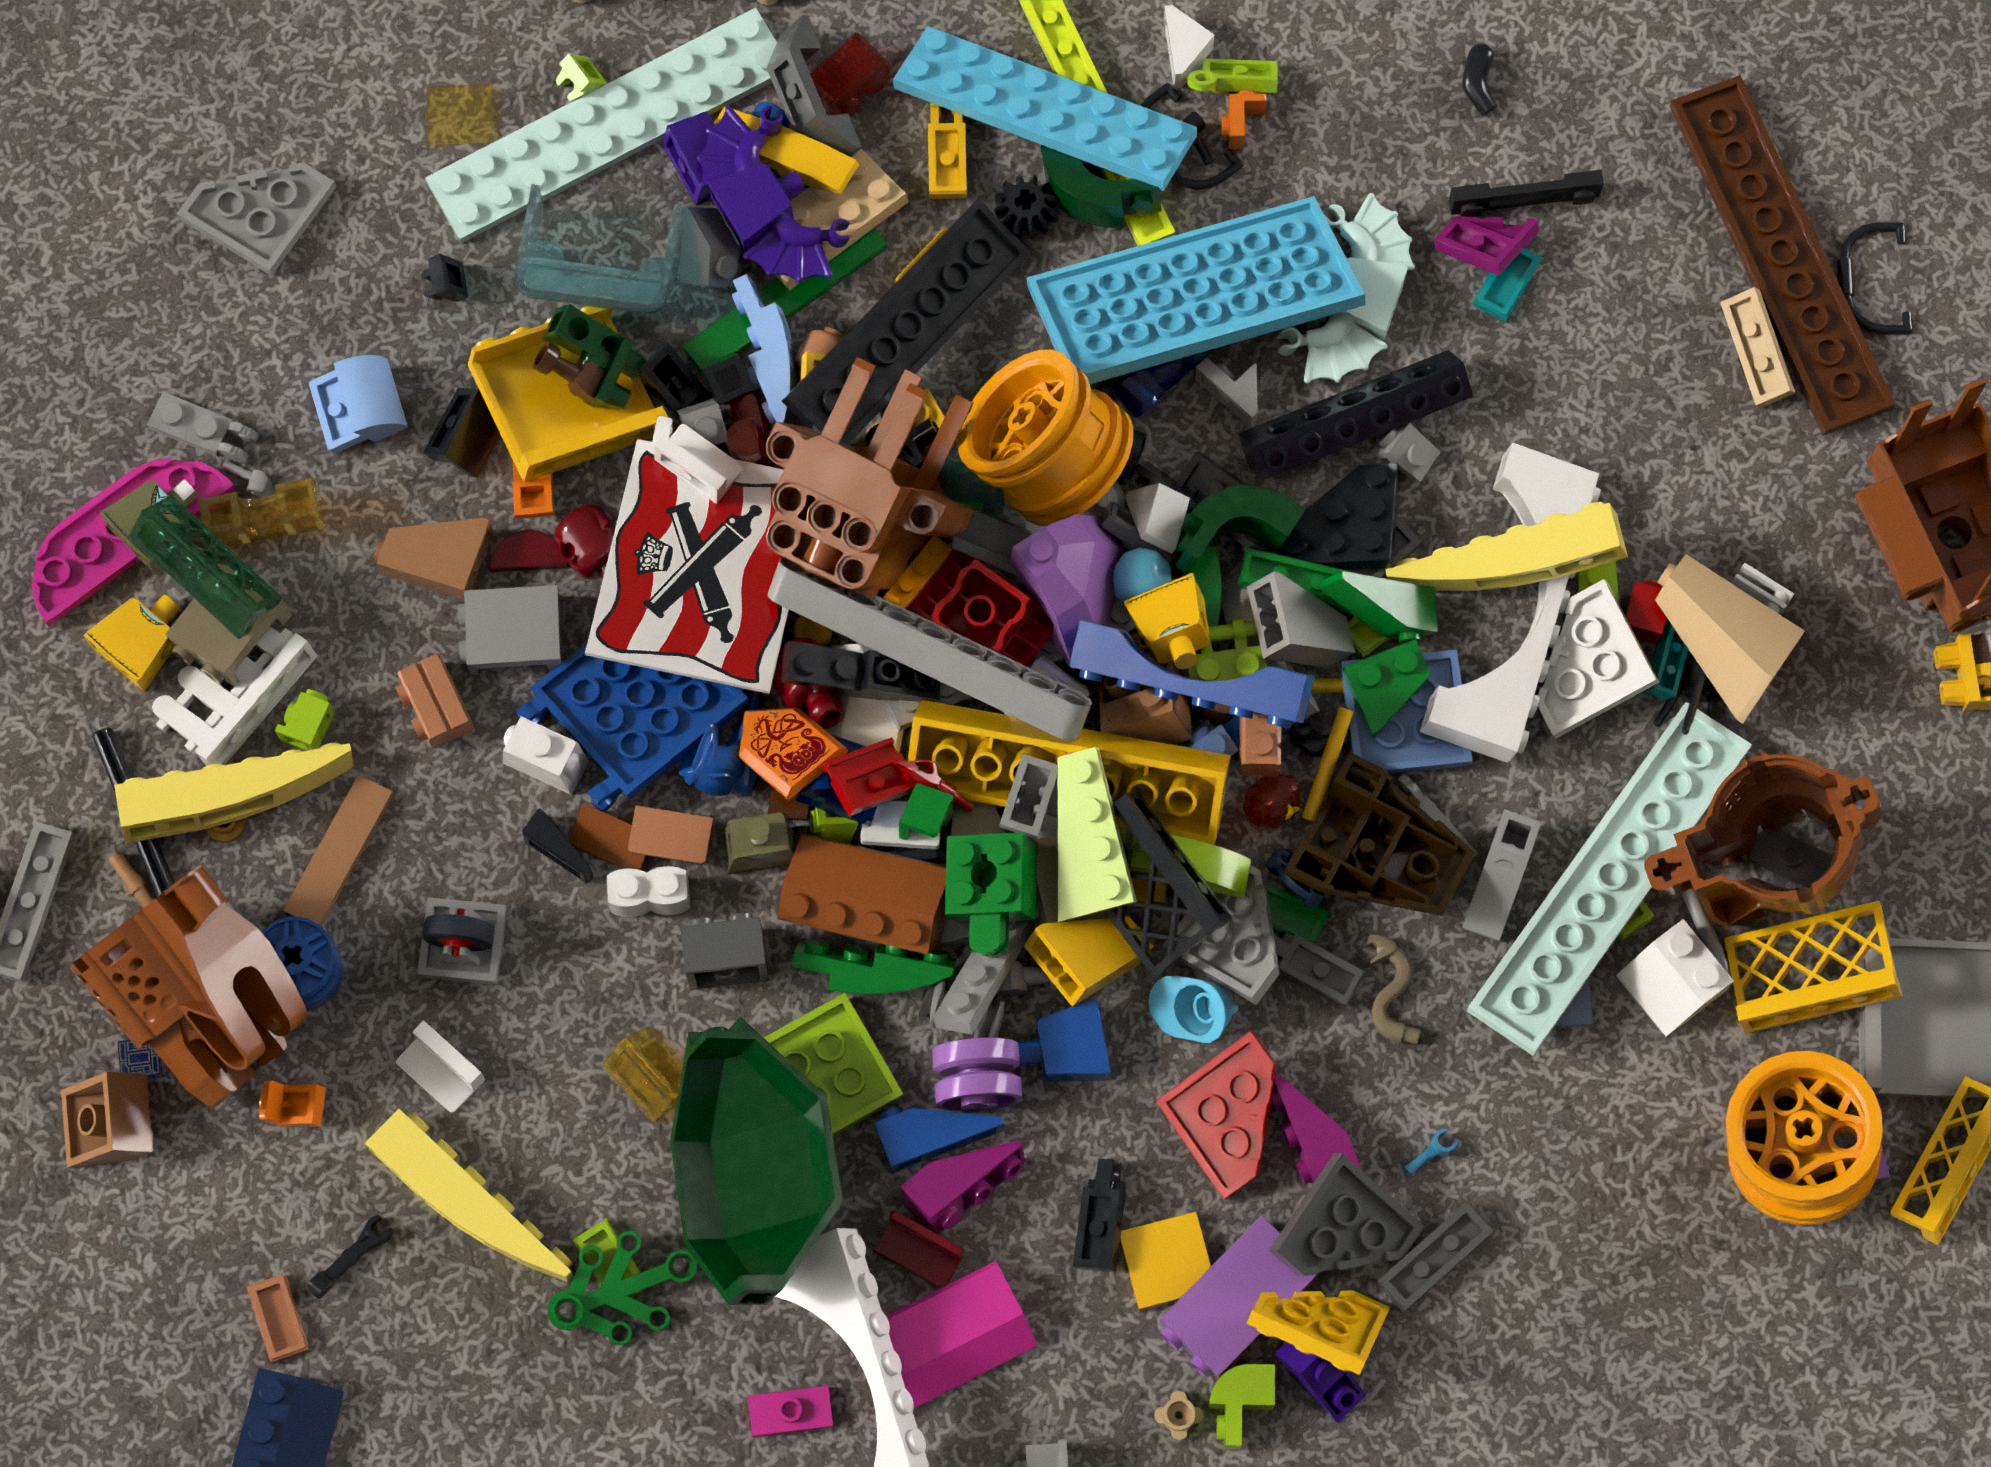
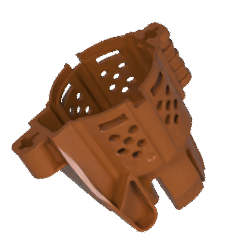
M1761 752V755L1752 757L1749 760L1744 758L1741 766L1724 779L1711 800L1708 814L1702 818L1701 824L1673 834L1677 846L1647 857L1644 862V869L1651 886L1663 894L1672 895L1693 888L1699 896L1709 919L1720 925L1729 927L1740 926L1769 915L1768 909L1780 912L1803 911L1806 914L1817 913L1825 907L1826 902L1844 888L1851 878L1858 861L1857 852L1862 849L1864 844L1861 831L1869 829L1879 822L1882 816V806L1871 780L1867 777H1858L1851 780L1846 775L1840 776L1839 772L1834 769H1826L1820 764L1801 756L1790 754L1768 755ZM1859 800H1864L1865 807L1862 809H1858L1856 806V802ZM1804 811L1813 822L1829 831L1836 842L1834 844L1831 865L1819 880L1812 883L1810 888L1804 890L1783 888L1756 878H1750L1745 881L1743 879L1738 881L1730 880L1724 874L1704 880L1698 861L1712 865L1722 864L1723 868L1739 863L1738 858L1751 849L1758 840L1757 831L1759 825L1764 831L1772 828L1778 829L1806 818Z
M202 862L68 967L85 984L87 990L95 997L138 1050L148 1044L190 1094L208 1107H216L227 1096L257 1074L252 1063L257 1060L263 1067L285 1051L288 1045L284 1036L288 1035L305 1021L307 1011L292 978L271 943L258 927L226 905L228 899L202 868L205 866Z

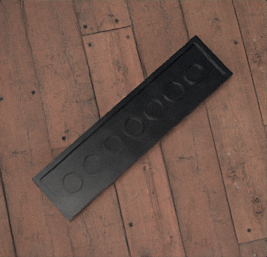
M978 198L782 399V402L806 427L822 434L856 358L859 357L875 365L872 376L840 441V444L848 445L890 402L904 370L906 369L916 374L1018 268L1031 252Z

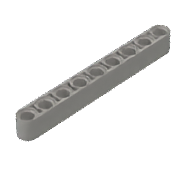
M785 557L779 559L768 591V597L773 602L1055 737L1068 741H1075L1079 738L1092 704L1091 699L1087 695L879 596H876V598L869 597L856 590L845 588L831 580L815 575Z

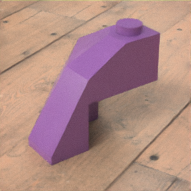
M1075 514L1045 526L1013 546L1009 563L1054 624L1050 641L1068 666L1080 620L1108 627L1110 623L1115 596L1113 571L1116 563L1122 557L1123 545L1115 535L1101 527L1102 516Z

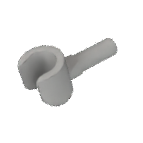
M228 460L224 462L223 469L249 481L246 489L249 494L262 498L268 497L272 481L267 478L263 471L253 470L251 472Z

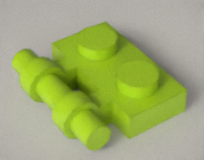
M1241 618L1231 620V624L1209 627L1208 624L1210 643L1208 646L1199 649L1200 654H1196L1198 660L1194 666L1187 669L1188 678L1206 682L1225 681L1251 675L1267 667L1260 645L1252 647L1247 645L1246 637L1258 636L1255 621L1244 622V619ZM1233 639L1235 649L1213 652L1212 642Z

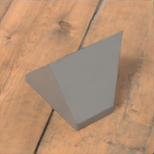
M1022 754L999 824L1000 828L1016 833L1023 832L1035 839L1058 835V764Z

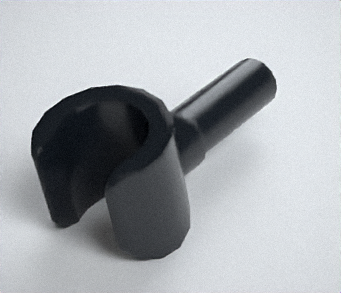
M1191 112L1182 122L1197 127V137L1193 145H1195L1204 164L1207 166L1214 161L1199 135L1206 128V124L1197 112Z

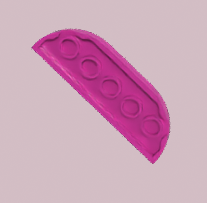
M172 458L154 460L134 468L61 521L41 544L35 557L37 561L33 580H31L36 607L47 626L51 627L140 561L106 526L99 514L104 509L150 480H154L168 493L184 479L199 495L198 498L184 509L193 522L236 490L234 484L220 471L203 462L196 460L195 462L172 460Z

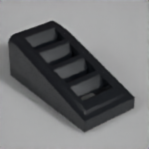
M539 808L522 830L525 843L584 883H590L593 873L588 862L549 816Z

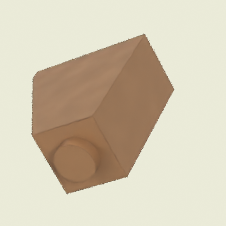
M485 518L389 528L385 540L380 539L377 543L374 561H377L376 565L381 575L464 600V591L473 589L493 534V528L490 520Z

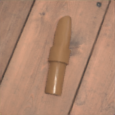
M117 852L109 858V863L124 881L126 889L132 896H135L143 908L155 899L148 889L146 881L140 873H136L121 852Z

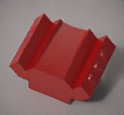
M955 549L910 605L912 609L925 619L1025 666H1028L1049 639L1054 627L1052 621L1031 593L1006 578L1003 573L992 565Z

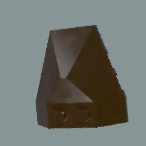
M1350 752L1338 772L1323 806L1304 840L1300 841L1283 874L1319 892L1442 916L1475 852L1440 820L1434 821L1419 807L1421 802L1413 795L1408 797L1393 783L1394 777L1385 769Z

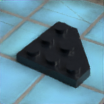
M1398 464L1359 465L1305 510L1287 539L1278 549L1277 555L1342 570L1393 568L1400 477Z

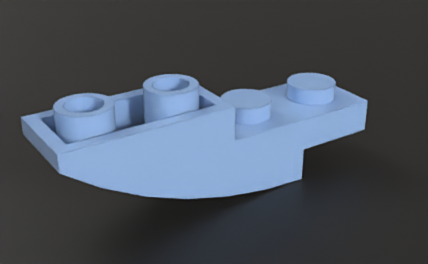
M746 274L733 280L737 292L733 293L732 297L740 314L747 313L752 326L746 329L755 349L761 347V350L748 355L752 367L748 368L747 371L755 389L762 388L767 401L762 403V407L770 424L776 421L792 424L794 413L782 402V399L797 385V366L794 361L795 350L790 329L782 308L775 302L765 307L755 282Z

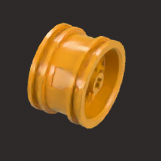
M1052 349L1037 350L1024 354L995 373L972 400L974 404L971 412L968 414L958 435L957 448L962 462L972 472L976 473L984 483L993 487H1001L1004 499L1028 522L1037 526H1048L1075 514H1083L1110 490L1129 459L1133 445L1134 428L1130 416L1106 393L1091 389L1087 376L1067 356Z
M1795 1051L1768 1058L1752 1068L1738 1083L1729 1101L1726 1116L1729 1167L1734 1182L1746 1200L1761 1213L1773 1219L1799 1226L1820 1225L1841 1218L1855 1209L1870 1193L1878 1177L1882 1157L1883 1126L1881 1109L1874 1091L1864 1077L1849 1064L1831 1055L1813 1051ZM1783 1096L1791 1097L1797 1102L1796 1106L1788 1111L1777 1108L1774 1103ZM1822 1096L1840 1104L1838 1109L1836 1110L1821 1102ZM1767 1128L1765 1144L1745 1140L1747 1130ZM1841 1134H1848L1855 1138L1856 1144L1851 1148L1843 1149L1838 1147L1834 1140ZM1777 1164L1789 1165L1793 1170L1792 1174L1784 1179L1774 1177L1770 1171ZM1835 1172L1836 1178L1821 1184L1816 1183L1815 1179L1819 1176Z

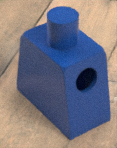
M1097 999L1036 1020L1038 1039L1018 1043L1019 1067L1042 1063L1046 1081L1110 1080L1111 1070Z

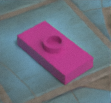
M829 1386L748 1396L753 1438L834 1428Z

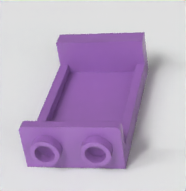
M1262 1215L1160 1318L1159 1325L1163 1328L1160 1335L1175 1350L1182 1346L1193 1357L1189 1363L1206 1379L1212 1375L1218 1380L1227 1368L1261 1334L1255 1327L1246 1324L1261 1292H1275L1278 1298H1292L1294 1292L1307 1289L1318 1278L1319 1273L1307 1276L1295 1274L1269 1251L1280 1233Z

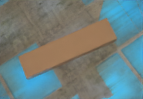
M358 774L283 910L286 915L308 918L321 926L323 925L394 796L392 790Z

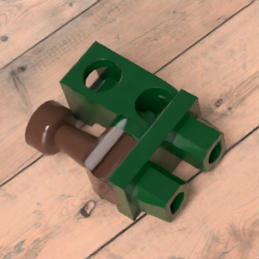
M571 304L556 308L542 338L547 342L538 351L533 362V369L545 375L551 371L555 372L569 382V390L574 396L583 399L584 403L592 407L603 404L615 410L623 409L629 400L631 391L616 383L620 373L632 379L637 378L640 374L639 368L646 362L645 358L632 349L635 342L626 337L622 338L617 332ZM557 345L578 355L577 363L575 364L561 358V351Z

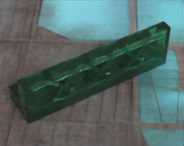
M173 495L143 509L128 536L238 639L248 635L258 616L277 606L282 599L280 594ZM169 510L180 523L169 521L162 513ZM190 538L201 540L208 549L197 547ZM218 564L229 566L235 572V575L224 572ZM245 589L257 592L263 600L257 603Z

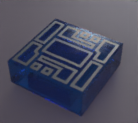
M131 1040L118 1041L120 1072L147 1074V1079L163 1077L161 1058L148 1044L138 1050Z

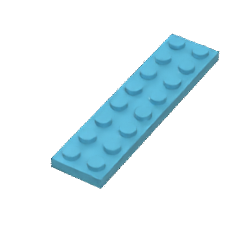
M927 26L893 78V86L896 90L1130 179H1137L1157 186L1162 191L1165 190L1197 137L1196 126Z

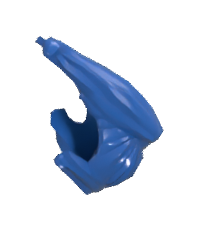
M741 690L748 697L750 704L739 712L736 728L726 746L718 745L719 727L714 726L713 722L707 723V729L700 744L684 756L680 762L679 775L684 778V781L689 786L694 785L700 791L711 796H727L731 791L740 793L743 797L752 795L759 775L740 759L739 750L744 712L759 710L763 692Z

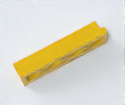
M1967 1076L1964 1077L1890 1211L1893 1217L1921 1229L1923 1238L1936 1245H1939L1991 1150V1087ZM1970 1090L1988 1098L1983 1110L1969 1115L1965 1114L1962 1104ZM1960 1110L1962 1117L1954 1119ZM1976 1121L1974 1127L1971 1130L1969 1123ZM1965 1125L1968 1133L1965 1143L1947 1149L1944 1141L1947 1131ZM1941 1144L1943 1151L1936 1153L1939 1145ZM1958 1155L1952 1164L1950 1157ZM1946 1159L1950 1169L1944 1179L1928 1183L1925 1174L1928 1165ZM1922 1178L1924 1185L1917 1187ZM1939 1189L1937 1194L1933 1198L1931 1191ZM1924 1193L1928 1194L1931 1205L1923 1218L1904 1210L1910 1198Z

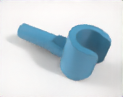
M1448 1129L1438 1130L1431 1139L1430 1146L1424 1150L1425 1152L1404 1167L1410 1175L1436 1156L1446 1157L1450 1155L1456 1147L1457 1141L1448 1148L1442 1147L1438 1142V1138L1446 1134Z

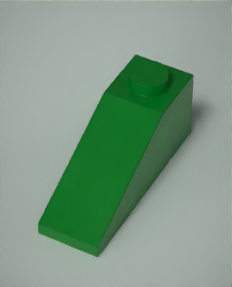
M1341 571L1319 581V589L1382 637L1397 639L1401 645L1415 639L1420 644L1423 642V638L1438 632L1436 592L1434 587Z

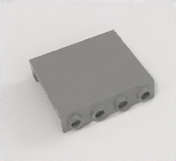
M1865 931L1862 936L1867 939L1872 931ZM1878 936L1874 943L1881 947ZM1889 938L1896 975L1900 982L1903 997L1859 1007V1073L1867 1081L1875 1095L1953 1099L1965 1076L1991 1087V943ZM1859 942V949H1860V948L1862 947V945H1863V944L1860 943V942ZM1869 949L1860 962L1859 967L1868 972L1884 969L1883 955ZM1971 1090L1965 1098L1969 1100H1988V1098Z

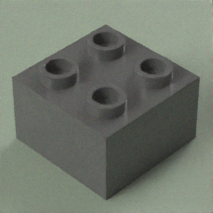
M739 913L729 916V921L713 922L711 918H697L690 920L689 925L680 926L685 974L690 990L769 981L765 940L760 917L753 918L750 913Z

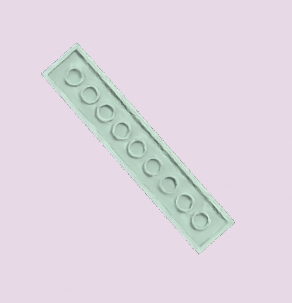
M755 7L594 90L590 94L425 177L426 183L462 244L661 141L664 138L667 125L702 112H708L711 115L773 83L767 66L777 42Z
M1687 702L1682 706L1468 1006V1013L1532 1056L1535 1055L1652 889L1644 869V862L1647 857L1677 846L1673 834L1698 824L1708 810L1720 784L1739 766L1751 748V743L1698 709L1689 733L1687 735L1682 734L1681 730L1689 707Z

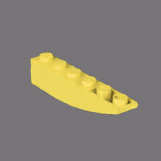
M1594 502L1583 506L1581 511L1576 513L1550 515L1544 519V522L1539 524L1513 526L1505 534L1499 536L1476 537L1468 545L1462 547L1439 548L1432 553V556L1422 559H1402L1395 564V567L1385 569L1390 580L1434 587L1435 591H1477L1516 587L1552 580L1627 558L1628 555L1617 513L1610 503Z
M328 743L319 749L308 751L288 750L280 756L268 758L249 757L240 763L229 765L209 764L201 770L189 772L175 770L167 772L161 777L150 779L135 777L126 780L124 783L116 784L114 787L125 844L204 830L230 823L234 820H241L280 806L322 786L354 767L350 743L342 745L339 743Z
M398 1109L365 1142L369 1150L415 1194L463 1232L489 1248L529 1268L568 1283L573 1279L574 1275L569 1269L573 1262L556 1246L552 1251L547 1249L540 1242L544 1235L529 1220L521 1224L512 1216L511 1213L515 1210L514 1206L499 1192L492 1197L482 1187L487 1181L473 1167L469 1165L464 1170L454 1161L458 1154L443 1139L435 1143L426 1134L430 1129L429 1126L414 1112L407 1117Z

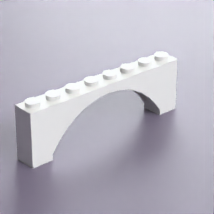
M1513 442L1502 456L1493 490L1504 495L1522 524L1529 526L1542 523L1546 517L1553 514L1564 513L1569 515L1579 512L1583 506L1597 502L1601 491L1600 488L1596 487L1599 473ZM1576 573L1539 582L1538 602L1529 633L1517 653L1503 665L1487 675L1466 684L1452 688L1438 686L1430 696L1420 729L1421 733L1506 763L1517 752L1522 753L1529 738V731L1524 730L1527 718H1533L1537 710L1540 696L1535 695L1538 682L1543 683L1548 673L1550 661L1545 660L1548 647L1553 648L1557 641L1560 626L1555 625L1558 613H1563L1567 607L1570 591L1565 590L1568 579H1573Z
M836 1228L818 1237L783 1290L772 1300H788L813 1312L828 1323L844 1339L855 1354L869 1383L876 1410L877 1451L874 1467H929L925 1454V1438L917 1428L913 1415V1399L905 1389L901 1376V1360L893 1350L889 1337V1321L881 1311L877 1298V1282L869 1272L865 1259V1243L861 1236L858 1235L857 1229Z

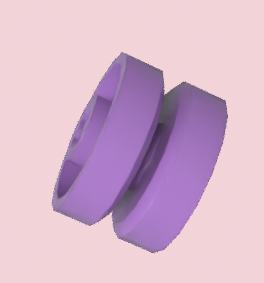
M972 1038L937 1045L932 1049L933 1071L945 1077L934 1084L936 1108L955 1112L1005 1108L1023 1101L1021 1077L1010 1073L1020 1065L1018 1042L1005 1038Z

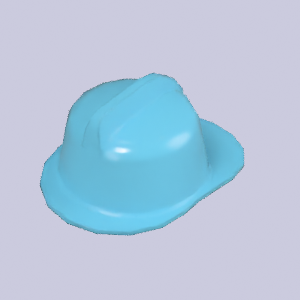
M1178 975L1165 976L1156 981L1150 990L1148 1000L1150 1014L1164 1033L1176 1038L1201 1043H1211L1217 1040L1230 1022L1232 1015L1238 1011V1005L1232 1004L1229 993L1222 985L1214 981H1203Z

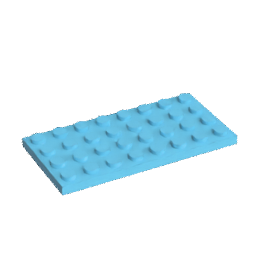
M1315 196L1027 277L1028 290L1055 351L1067 356L1087 376L1089 384L1366 305L1365 293Z

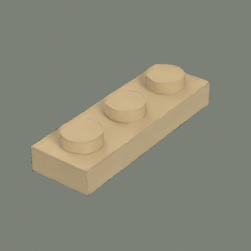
M1753 287L1720 302L1755 405L1763 408L1795 394L1760 290Z

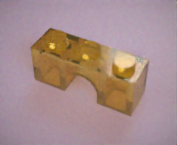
M314 478L276 484V492L260 499H243L238 496L237 492L198 499L203 533L211 550L325 529L320 492Z

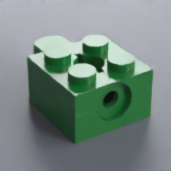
M1023 832L947 836L945 915L959 923H969L970 948L984 957H999L1007 951L1009 945V921L1036 920L1038 842Z

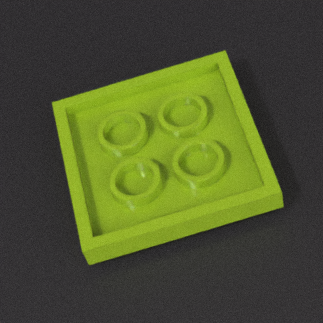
M846 993L837 996L764 1037L765 1040L826 1095L833 1137L904 1097L901 1088Z

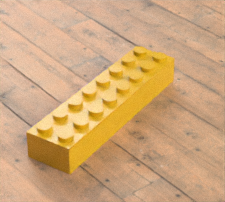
M921 700L913 716L908 761L919 759L931 760L936 764L938 776L957 788L956 792L967 800L1005 807L1022 754L1058 764V757L1098 747L1113 806L1123 795L1139 792L1170 835L1186 837L1214 845L1220 827L1231 755L1083 728L1077 740L1068 741L1055 737L1010 715ZM916 765L920 771L926 772L924 767ZM1117 816L1118 827L1127 829L1121 818Z

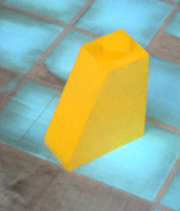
M1125 916V921L1130 928L1142 930L1140 927H1137L1129 916ZM1110 918L1044 923L1034 930L1023 945L1072 1007L1141 963V960ZM1136 935L1142 943V936ZM1150 942L1148 952L1154 947Z

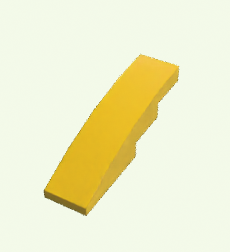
M726 107L722 109L714 122L715 125L722 119ZM734 110L751 130H758L759 117ZM783 126L779 134L766 137L767 142L759 153L761 164H767L769 168L777 170L781 177L795 170L804 185L840 195L859 166L857 160Z

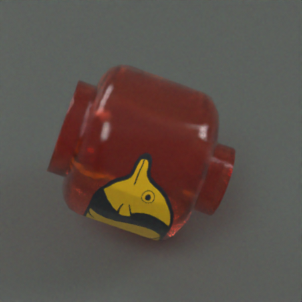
M1280 772L1279 776H1263L1245 790L1244 812L1248 819L1257 827L1277 829L1300 811L1302 805L1301 787L1292 776L1284 775Z

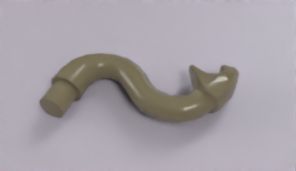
M1370 934L1366 944L1367 946L1373 945L1377 951V955L1370 961V964L1373 965L1389 960L1396 968L1394 980L1385 986L1373 1001L1371 1010L1373 1023L1377 1031L1391 1041L1417 1044L1420 1029L1405 1026V1023L1396 1022L1387 1014L1389 1004L1399 997L1410 983L1412 976L1411 962L1406 953L1397 947L1394 941L1383 935Z

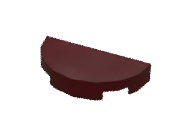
M533 530L515 532L503 539L494 550L490 563L491 572L568 568L567 562L559 554L554 538L541 531Z

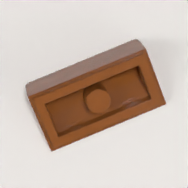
M582 805L569 841L575 848L622 869L642 870L648 856L633 854L628 851L631 824L589 805Z

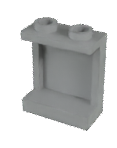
M558 585L464 591L465 604H458L459 626L465 627L466 641H459V655L461 664H467L470 675H479L478 669L531 665H547L548 671L563 662L561 595Z

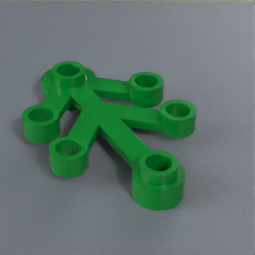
M626 1230L618 1236V1249L600 1289L583 1295L593 1269L598 1268L603 1262V1252L599 1247L595 1245L585 1246L579 1254L580 1264L568 1290L557 1292L548 1303L547 1314L549 1320L555 1327L561 1330H574L582 1325L609 1337V1340L615 1345H624L630 1341L632 1336L631 1326L627 1322L621 1320L611 1322L589 1311L606 1304L645 1321L653 1330H663L670 1322V1316L666 1308L662 1306L651 1307L627 1295L668 1279H673L676 1282H686L696 1274L697 1262L689 1251L679 1249L669 1254L666 1263L621 1280L632 1254L636 1253L641 1246L640 1236L635 1231ZM625 1235H633L636 1238L637 1245L633 1250H625L622 1247L621 1240ZM592 1249L599 1254V1261L596 1264L588 1265L585 1263L583 1255L587 1250ZM685 1258L689 1262V1269L685 1273H677L674 1270L673 1263L676 1259ZM565 1302L572 1303L576 1309L575 1314L570 1318L563 1317L560 1313V1306ZM662 1311L666 1316L664 1324L661 1326L653 1325L650 1321L652 1312ZM622 1325L628 1330L626 1339L618 1341L613 1338L612 1330L615 1326Z

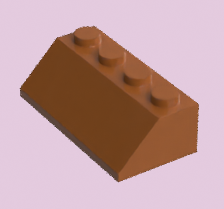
M803 833L800 836L783 881L777 919L928 955L942 941L946 916V866Z

